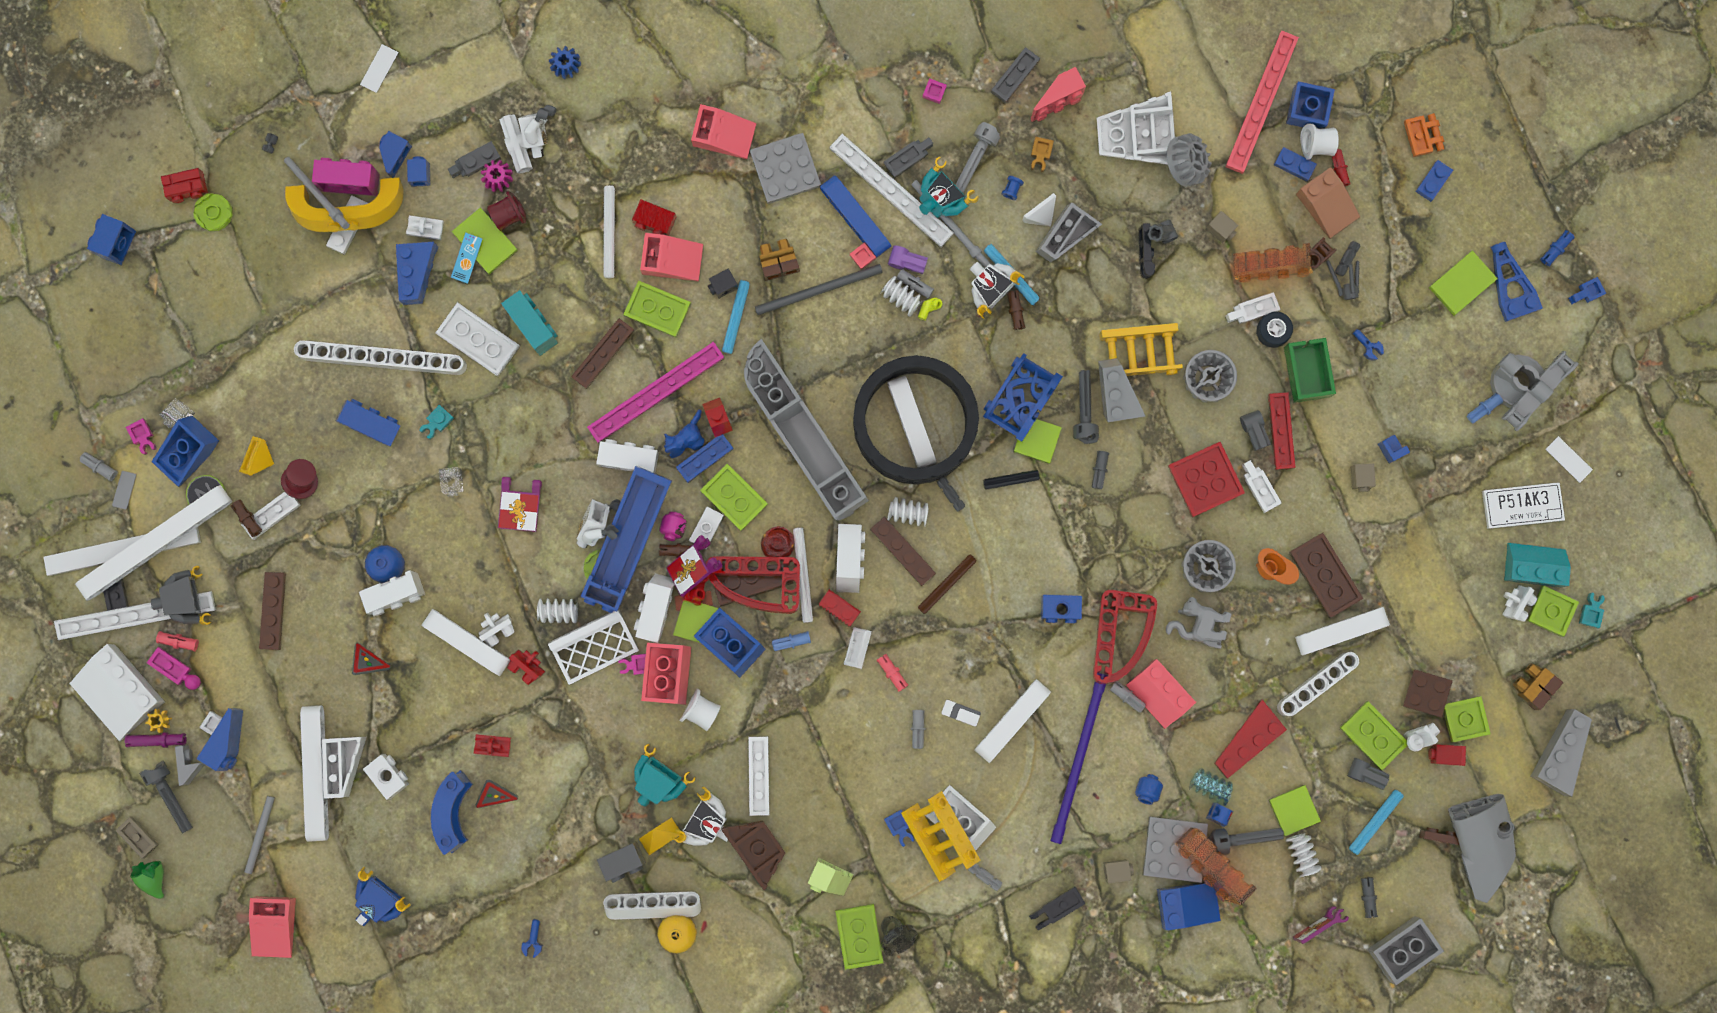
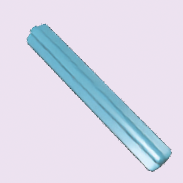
M992 244L984 249V252L995 264L1011 266ZM1019 277L1017 282L1020 285L1015 284L1014 286L1031 305H1034L1039 301V296L1022 277Z
M744 280L739 282L722 351L727 354H732L750 286L749 282Z
M1394 790L1351 844L1349 847L1351 852L1358 855L1402 800L1403 794Z

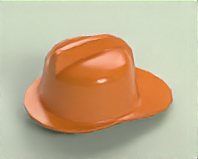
M1270 548L1262 549L1259 552L1256 567L1262 578L1276 580L1287 585L1293 584L1298 580V568L1289 559Z

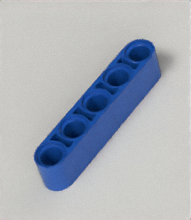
M834 175L820 186L822 193L858 238L869 247L876 258L891 247L888 239L837 176Z

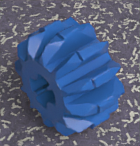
M564 46L563 51L557 47L558 53L552 52L551 56L553 58L549 59L551 71H555V76L557 77L562 74L563 79H566L568 74L573 78L572 72L578 73L579 69L577 67L581 66L579 54H575L573 48L568 51L567 46ZM564 60H568V63L566 62V65H562V62L564 63Z

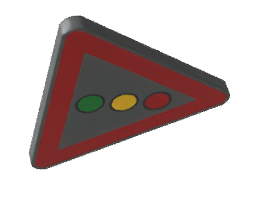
M355 644L352 665L353 675L390 669L391 666L361 644Z
M486 780L476 802V808L515 801L518 799V796L492 780Z

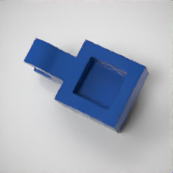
M1596 277L1578 286L1580 292L1568 299L1571 305L1584 298L1588 303L1605 295L1606 292L1600 280Z

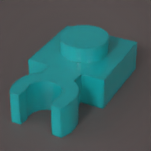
M438 405L426 418L430 423L423 425L419 431L423 433L426 429H429L430 434L427 438L430 440L435 436L436 429L442 432L454 417L442 406Z
M1589 593L1587 597L1589 605H1583L1579 624L1598 629L1601 627L1604 609L1599 607L1604 602L1605 597L1600 595L1596 602L1594 600V593Z

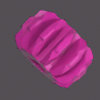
M491 160V166L488 164L484 165L487 170L481 171V174L484 176L481 178V181L485 183L487 189L491 188L492 192H496L498 188L500 192H503V186L506 188L510 187L507 182L513 181V178L510 176L513 174V171L509 169L507 163L503 164L501 160H498L497 164H495L494 160Z

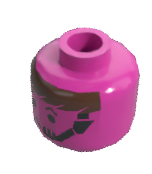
M669 512V514L663 516L659 531L664 535V539L675 541V539L683 537L687 522L682 514Z

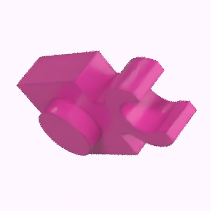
M142 418L126 427L135 445L140 443L139 449L142 454L147 455L145 448L150 445L152 450H156V445L149 440V438L153 437V434L145 419Z
M646 654L632 655V661L628 659L619 660L618 663H625L627 665V668L621 670L620 673L625 674L633 669L634 675L644 674Z

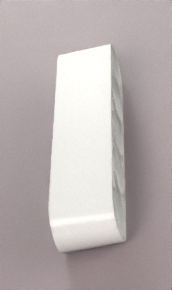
M906 376L888 381L887 384L917 468L937 464Z
M1384 607L1299 635L1295 639L1301 655H1305L1387 627L1390 623Z
M434 609L430 611L422 623L424 628L498 676H501L511 661L508 657L482 642L479 638Z
M1353 652L1340 654L1280 700L1277 704L1278 713L1282 716H1293L1354 670L1359 664L1358 656ZM1346 656L1352 659L1350 666H1347L1344 662ZM1332 667L1337 671L1335 678H1332L1329 674V670ZM1316 679H1319L1322 683L1319 690L1314 686ZM1300 691L1306 692L1307 698L1305 701L1299 699ZM1286 702L1290 703L1292 707L1289 713H1286L1283 708Z
M1036 679L980 742L975 751L990 763L1049 696L1051 691Z
M695 892L608 895L603 902L606 916L613 920L667 918L674 915L694 917L701 912L700 898ZM690 903H696V904L693 905V906H689V905H688V904H690ZM631 905H637L634 908H629Z

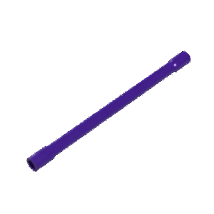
M1097 673V675H1099L1100 679L1102 680L1104 677L1107 676L1102 673ZM1096 681L1094 683L1093 694L1057 822L1052 832L1051 842L1062 844L1068 815L1106 684H1099Z

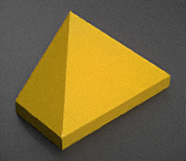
M254 436L251 439L239 472L250 476L274 465L266 441Z
M671 817L639 838L647 853L651 855L672 841V837L677 838L679 833L675 829L679 828Z

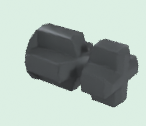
M267 133L265 138L267 145H263L262 150L272 154L274 151L272 145L277 143L278 136Z

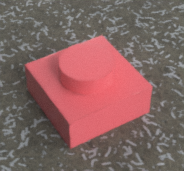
M865 243L850 253V257L861 270L876 259V256Z

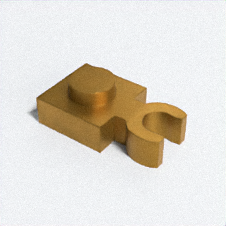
M1035 137L1031 157L1036 159L1032 161L1031 170H1034L1036 164H1040L1042 167L1041 172H1044L1046 167L1044 160L1049 161L1053 140Z

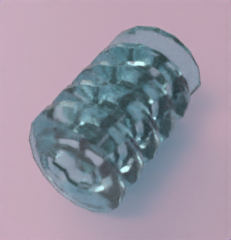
M1200 768L1194 774L1189 785V790L1196 786V793L1202 789V796L1209 792V799L1217 796V803L1224 799L1223 806L1227 805L1233 791L1232 782L1226 783L1224 778L1219 780L1217 775L1212 776L1209 771L1205 773L1203 768Z

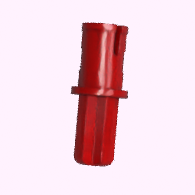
M1337 149L1336 154L1331 156L1334 165L1333 170L1344 186H1348L1351 184L1347 173L1348 165H1345L1342 150Z

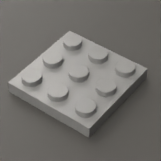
M803 133L750 150L767 204L821 186Z
M1149 817L1143 875L1202 883L1208 824Z

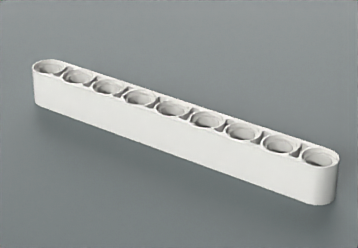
M299 341L294 346L295 354L305 361L461 375L467 369L466 362L460 356L452 354L314 341ZM308 346L307 354L302 355L301 350ZM327 348V354L321 357V350ZM346 350V356L340 359L339 353ZM361 352H365V358L358 360V355ZM384 354V360L377 362V356ZM401 355L404 356L403 362L396 364V358ZM418 357H422L421 365L416 366L415 360ZM441 359V365L435 368L433 365L434 361ZM455 361L461 362L458 369L452 368Z
M221 485L213 488L80 579L75 584L86 601L93 599L232 503L231 498Z

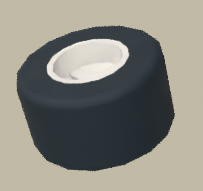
M1271 312L1259 321L1256 334L1263 345L1277 348L1291 338L1293 324L1286 314Z

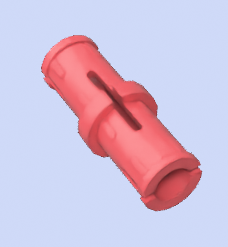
M159 631L156 637L158 644L173 646L174 649L183 648L195 652L199 644L198 639L183 637L182 634L178 633L174 635Z
M887 654L876 660L885 671L887 679L890 678L898 692L908 686V683L899 673L900 669L894 666Z

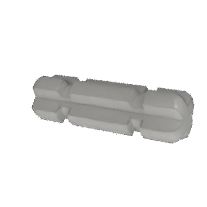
M977 863L967 869L972 874L975 873V876L984 883L991 885L990 887L995 891H998L1002 886L1001 881L997 878L994 879L993 875L982 867L980 868Z

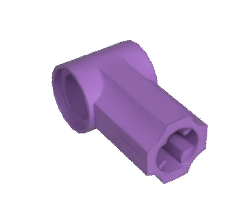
M893 246L888 265L896 269H908L923 274L928 258L911 253L904 247Z

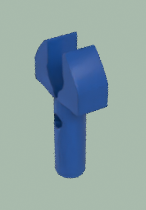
M1359 329L1353 332V335L1366 348L1364 356L1367 359H1378L1372 353V349L1377 350L1380 355L1384 354L1383 345L1379 341L1371 343Z
M537 919L532 920L529 940L522 943L521 949L526 957L528 956V948L532 944L535 949L533 958L542 951L543 945H540L537 941L540 921Z

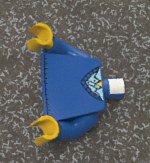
M365 867L359 871L355 894L357 902L355 906L361 910V913L355 920L360 925L365 926L370 919L376 923L379 921H390L398 918L403 911L411 906L410 903L405 905L403 902L405 897L398 895L376 876L371 877L373 874L372 870L368 874L364 870Z

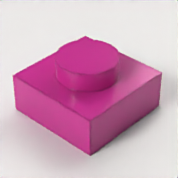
M929 78L922 98L940 104L947 85Z

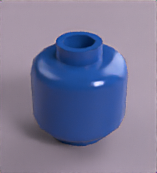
M1148 774L1147 777L1139 778L1135 795L1140 802L1152 805L1159 801L1163 784L1158 780L1157 776Z

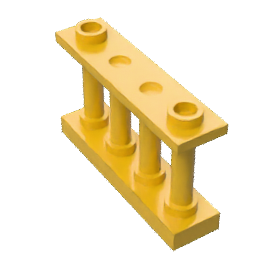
M1178 323L1108 329L1100 332V341L1108 343L1109 359L1117 358L1115 345L1117 339H1124L1127 342L1129 369L1124 370L1126 376L1165 372L1166 375H1175L1183 368L1182 364L1175 365L1172 344L1173 334H1176L1178 331ZM1162 335L1165 341L1167 366L1156 367L1153 339L1155 336ZM1138 337H1143V340L1146 342L1147 368H1137L1134 341Z
M942 791L928 799L929 805L920 808L917 803L901 813L939 882L955 873L954 867L964 864L967 870L981 861ZM934 811L940 822L930 826L925 815ZM944 829L949 839L940 843L935 832ZM954 846L959 857L949 860L944 850Z

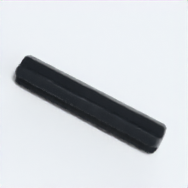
M1038 470L984 479L983 485L987 490L1037 481L1040 479Z

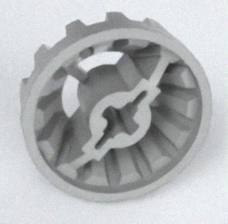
M1192 133L1173 138L1167 148L1169 170L1173 178L1185 187L1204 182L1210 172L1208 168L1212 164V162L1208 161V157L1211 154L1205 150L1207 145L1202 143L1201 138Z
M1205 350L1196 354L1185 367L1183 380H1185L1187 391H1190L1193 398H1198L1205 403L1218 402L1228 396L1234 389L1237 381V371L1233 361L1226 354L1216 350ZM1207 365H1208V366H1213V367H1208V368H1206L1205 370H1203V369L1201 368V367L1207 366ZM1197 370L1201 372L1200 381L1196 384L1195 375ZM1216 372L1211 379L1203 382L1208 375ZM1221 375V383L1219 387H1217L1215 383L1219 380V377ZM1203 386H1213L1215 390L1204 391L1201 388Z
M1215 540L1200 541L1191 546L1184 555L1182 562L1183 576L1191 587L1200 592L1212 593L1225 588L1234 577L1236 570L1235 558L1230 549L1221 542ZM1203 554H1210V555H1212V556H1214V557H1213V558H1211V557L1206 558V557L1203 556ZM1194 562L1198 564L1200 572L1198 575L1194 572ZM1207 563L1211 564L1209 570H1205V564ZM1201 575H1210L1214 579L1206 581L1200 579L1199 577Z

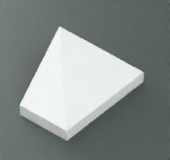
M1053 193L1025 214L1022 219L1023 222L1051 227L1056 195Z

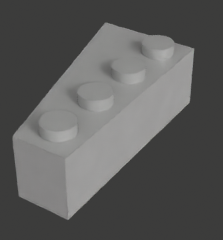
M1567 709L1530 777L1563 796L1572 797L1592 719L1575 709Z

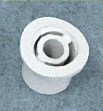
M1306 124L1303 127L1300 143L1304 157L1307 160H1310L1313 155L1334 156L1337 152L1339 138L1336 128L1318 129L1314 124Z
M696 689L679 721L683 722L687 719L708 731L715 721L721 706L705 699L700 695V690Z

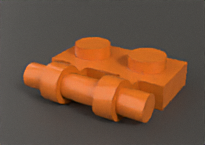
M1435 113L1427 116L1429 122H1425L1424 115L1404 121L1413 157L1432 153V145H1436L1437 152L1445 149L1443 142H1445L1444 137L1440 134L1439 120H1436ZM1428 129H1431L1433 138H1430Z

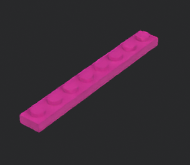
M712 342L587 428L599 444L600 441L602 442L724 359L723 354L716 344Z

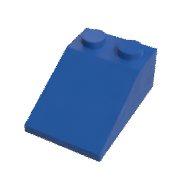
M193 416L178 419L153 458L152 463L174 484L180 487L211 455L219 440Z
M720 607L694 635L702 645L739 678L766 650L761 643Z
M228 708L198 755L197 760L215 771H228L234 767L239 753L243 717L242 709Z
M1215 881L1157 889L1161 923L1164 930L1181 929L1221 921Z

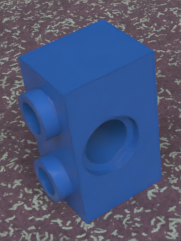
M1042 595L1041 619H1046V623H1057V619L1065 620V623H1077V620L1082 619V596ZM1058 604H1063L1066 607L1064 615L1057 612Z

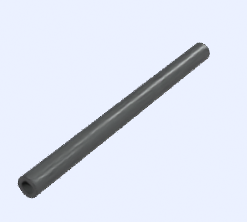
M878 264L755 306L757 315H761L881 274L883 271L881 265Z

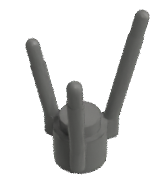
M1327 260L1326 263L1338 289L1339 296H1343L1344 300L1359 298L1360 262L1356 261L1355 283L1352 263L1349 264L1350 283L1344 284V288H1342L1330 261Z

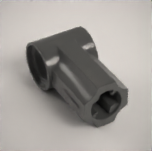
M1166 220L1149 227L1148 237L1150 240L1162 241L1163 244H1167L1179 237L1171 220Z
M1259 410L1240 417L1242 428L1248 433L1255 451L1271 445L1264 428L1263 416Z
M1354 758L1347 774L1348 777L1362 783L1366 782L1381 790H1384L1389 781V774L1371 767V764Z

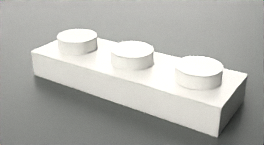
M351 195L346 206L365 205L368 203ZM357 230L332 232L326 246L345 255Z
M283 492L254 514L255 521L262 529L258 536L251 537L246 527L242 526L251 539L255 540L301 505L297 499Z

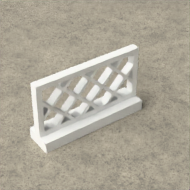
M620 610L608 613L548 643L569 685L639 651ZM618 622L623 627L621 636L610 632L612 625ZM602 632L607 634L604 644L593 641L595 633ZM609 635L620 638L617 649L606 645ZM622 639L629 641L633 649L627 652L619 650ZM581 640L589 642L586 653L575 649L577 642ZM591 644L603 647L599 657L588 654ZM604 648L616 651L613 659L606 660L601 658ZM562 649L572 651L569 661L561 659L558 651ZM574 652L585 655L582 666L571 662ZM587 656L598 660L595 668L584 667ZM569 665L581 668L579 675L572 679L567 672Z

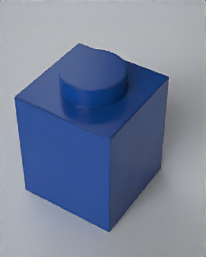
M416 156L412 159H407V177L411 187L430 186V163L424 157Z

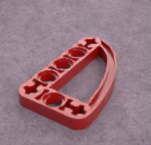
M714 556L706 561L707 564L711 558H716L717 561H721L722 565L723 561H726V571H723L722 567L709 574V580L728 599L752 609L771 613L792 614L799 609L800 563L796 558ZM732 561L739 563V568L736 571H731L728 568ZM752 561L758 563V568L755 571L748 569V564ZM773 561L778 564L775 571L767 569L769 562ZM780 562H783L784 566H789L790 562H793L797 567H794L793 571H790L788 567H783L784 571H781ZM716 576H782L781 604L758 601L737 594L724 586ZM788 581L796 582L797 585L794 590L786 589ZM789 595H792L793 603H796V605L792 606V609L785 605V603H789Z
M1107 590L1103 593L1100 600L1093 678L1097 683H1114L1126 676L1137 664L1147 647L1153 630L1157 611V600L1155 597L1147 594ZM1108 595H1112L1111 597L1115 599V601L1111 602L1110 606L1114 610L1103 609V607L1107 608L1108 600H1105ZM1131 597L1134 600V605L1131 607L1126 606L1124 598ZM1138 598H1140L1139 602L1145 603L1147 600H1150L1149 602L1153 604V606H1150L1149 609H1147L1146 605L1140 604L1139 608L1136 607L1138 604ZM1118 610L1146 613L1144 630L1136 651L1121 670L1112 674ZM1110 613L1113 616V621L1106 623L1103 620V614ZM1102 632L1110 633L1111 640L1109 642L1101 639ZM1100 651H1107L1109 653L1107 661L1099 658ZM1108 664L1109 667H1104V674H1107V676L1102 680L1097 673H1100L1102 665Z

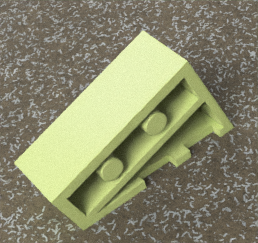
M818 858L808 879V884H810V889L821 893L823 890L828 893L844 896L854 874Z

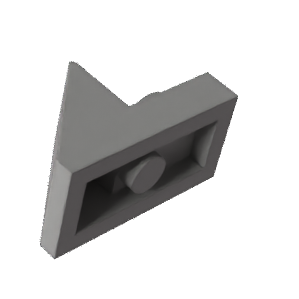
M189 745L176 746L179 786L189 785L205 764H191L193 754L192 750L189 749Z

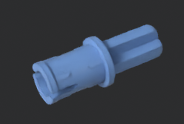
M1495 393L1486 401L1480 402L1479 406L1467 415V419L1471 423H1475L1484 415L1491 414L1494 408L1503 403V399L1499 394Z
M808 631L796 635L789 634L787 637L772 640L774 651L790 647L795 649V646L811 643Z

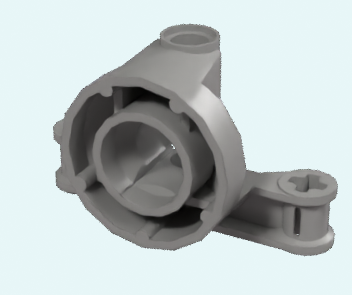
M1562 351L1543 370L1540 364L1529 356L1508 353L1496 365L1491 373L1490 380L1493 395L1495 393L1499 394L1503 399L1502 404L1510 408L1503 415L1502 419L1507 420L1515 427L1514 430L1517 432L1526 424L1539 405L1552 395L1553 390L1579 363L1570 359L1566 355V351ZM1518 370L1528 376L1529 388L1520 384L1518 377H1514Z

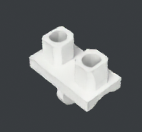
M409 215L406 235L441 240L444 221Z
M1519 585L1517 589L1514 588L1512 593L1505 592L1504 597L1507 599L1505 606L1507 607L1502 615L1506 618L1524 622L1528 617V613L1524 610L1525 606H1533L1538 599L1533 594L1534 589Z
M489 613L484 614L486 620L481 623V626L485 629L478 632L480 640L493 647L499 642L495 633L501 630L505 637L514 633L511 617L507 614L500 618L497 613L491 617Z
M1431 723L1428 726L1425 725L1407 731L1403 735L1405 738H1408L1407 745L1409 749L1415 752L1438 742L1436 736L1440 733V730L1434 723Z

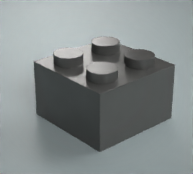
M637 841L597 859L605 881L611 880L612 883L625 877L624 873L629 872L631 875L643 869L642 865L646 863Z

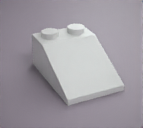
M949 785L943 794L976 851L995 830L996 826ZM934 811L925 815L934 824L940 822Z

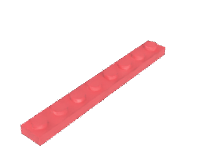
M1281 30L1225 166L1226 168L1241 174L1244 173L1299 37Z

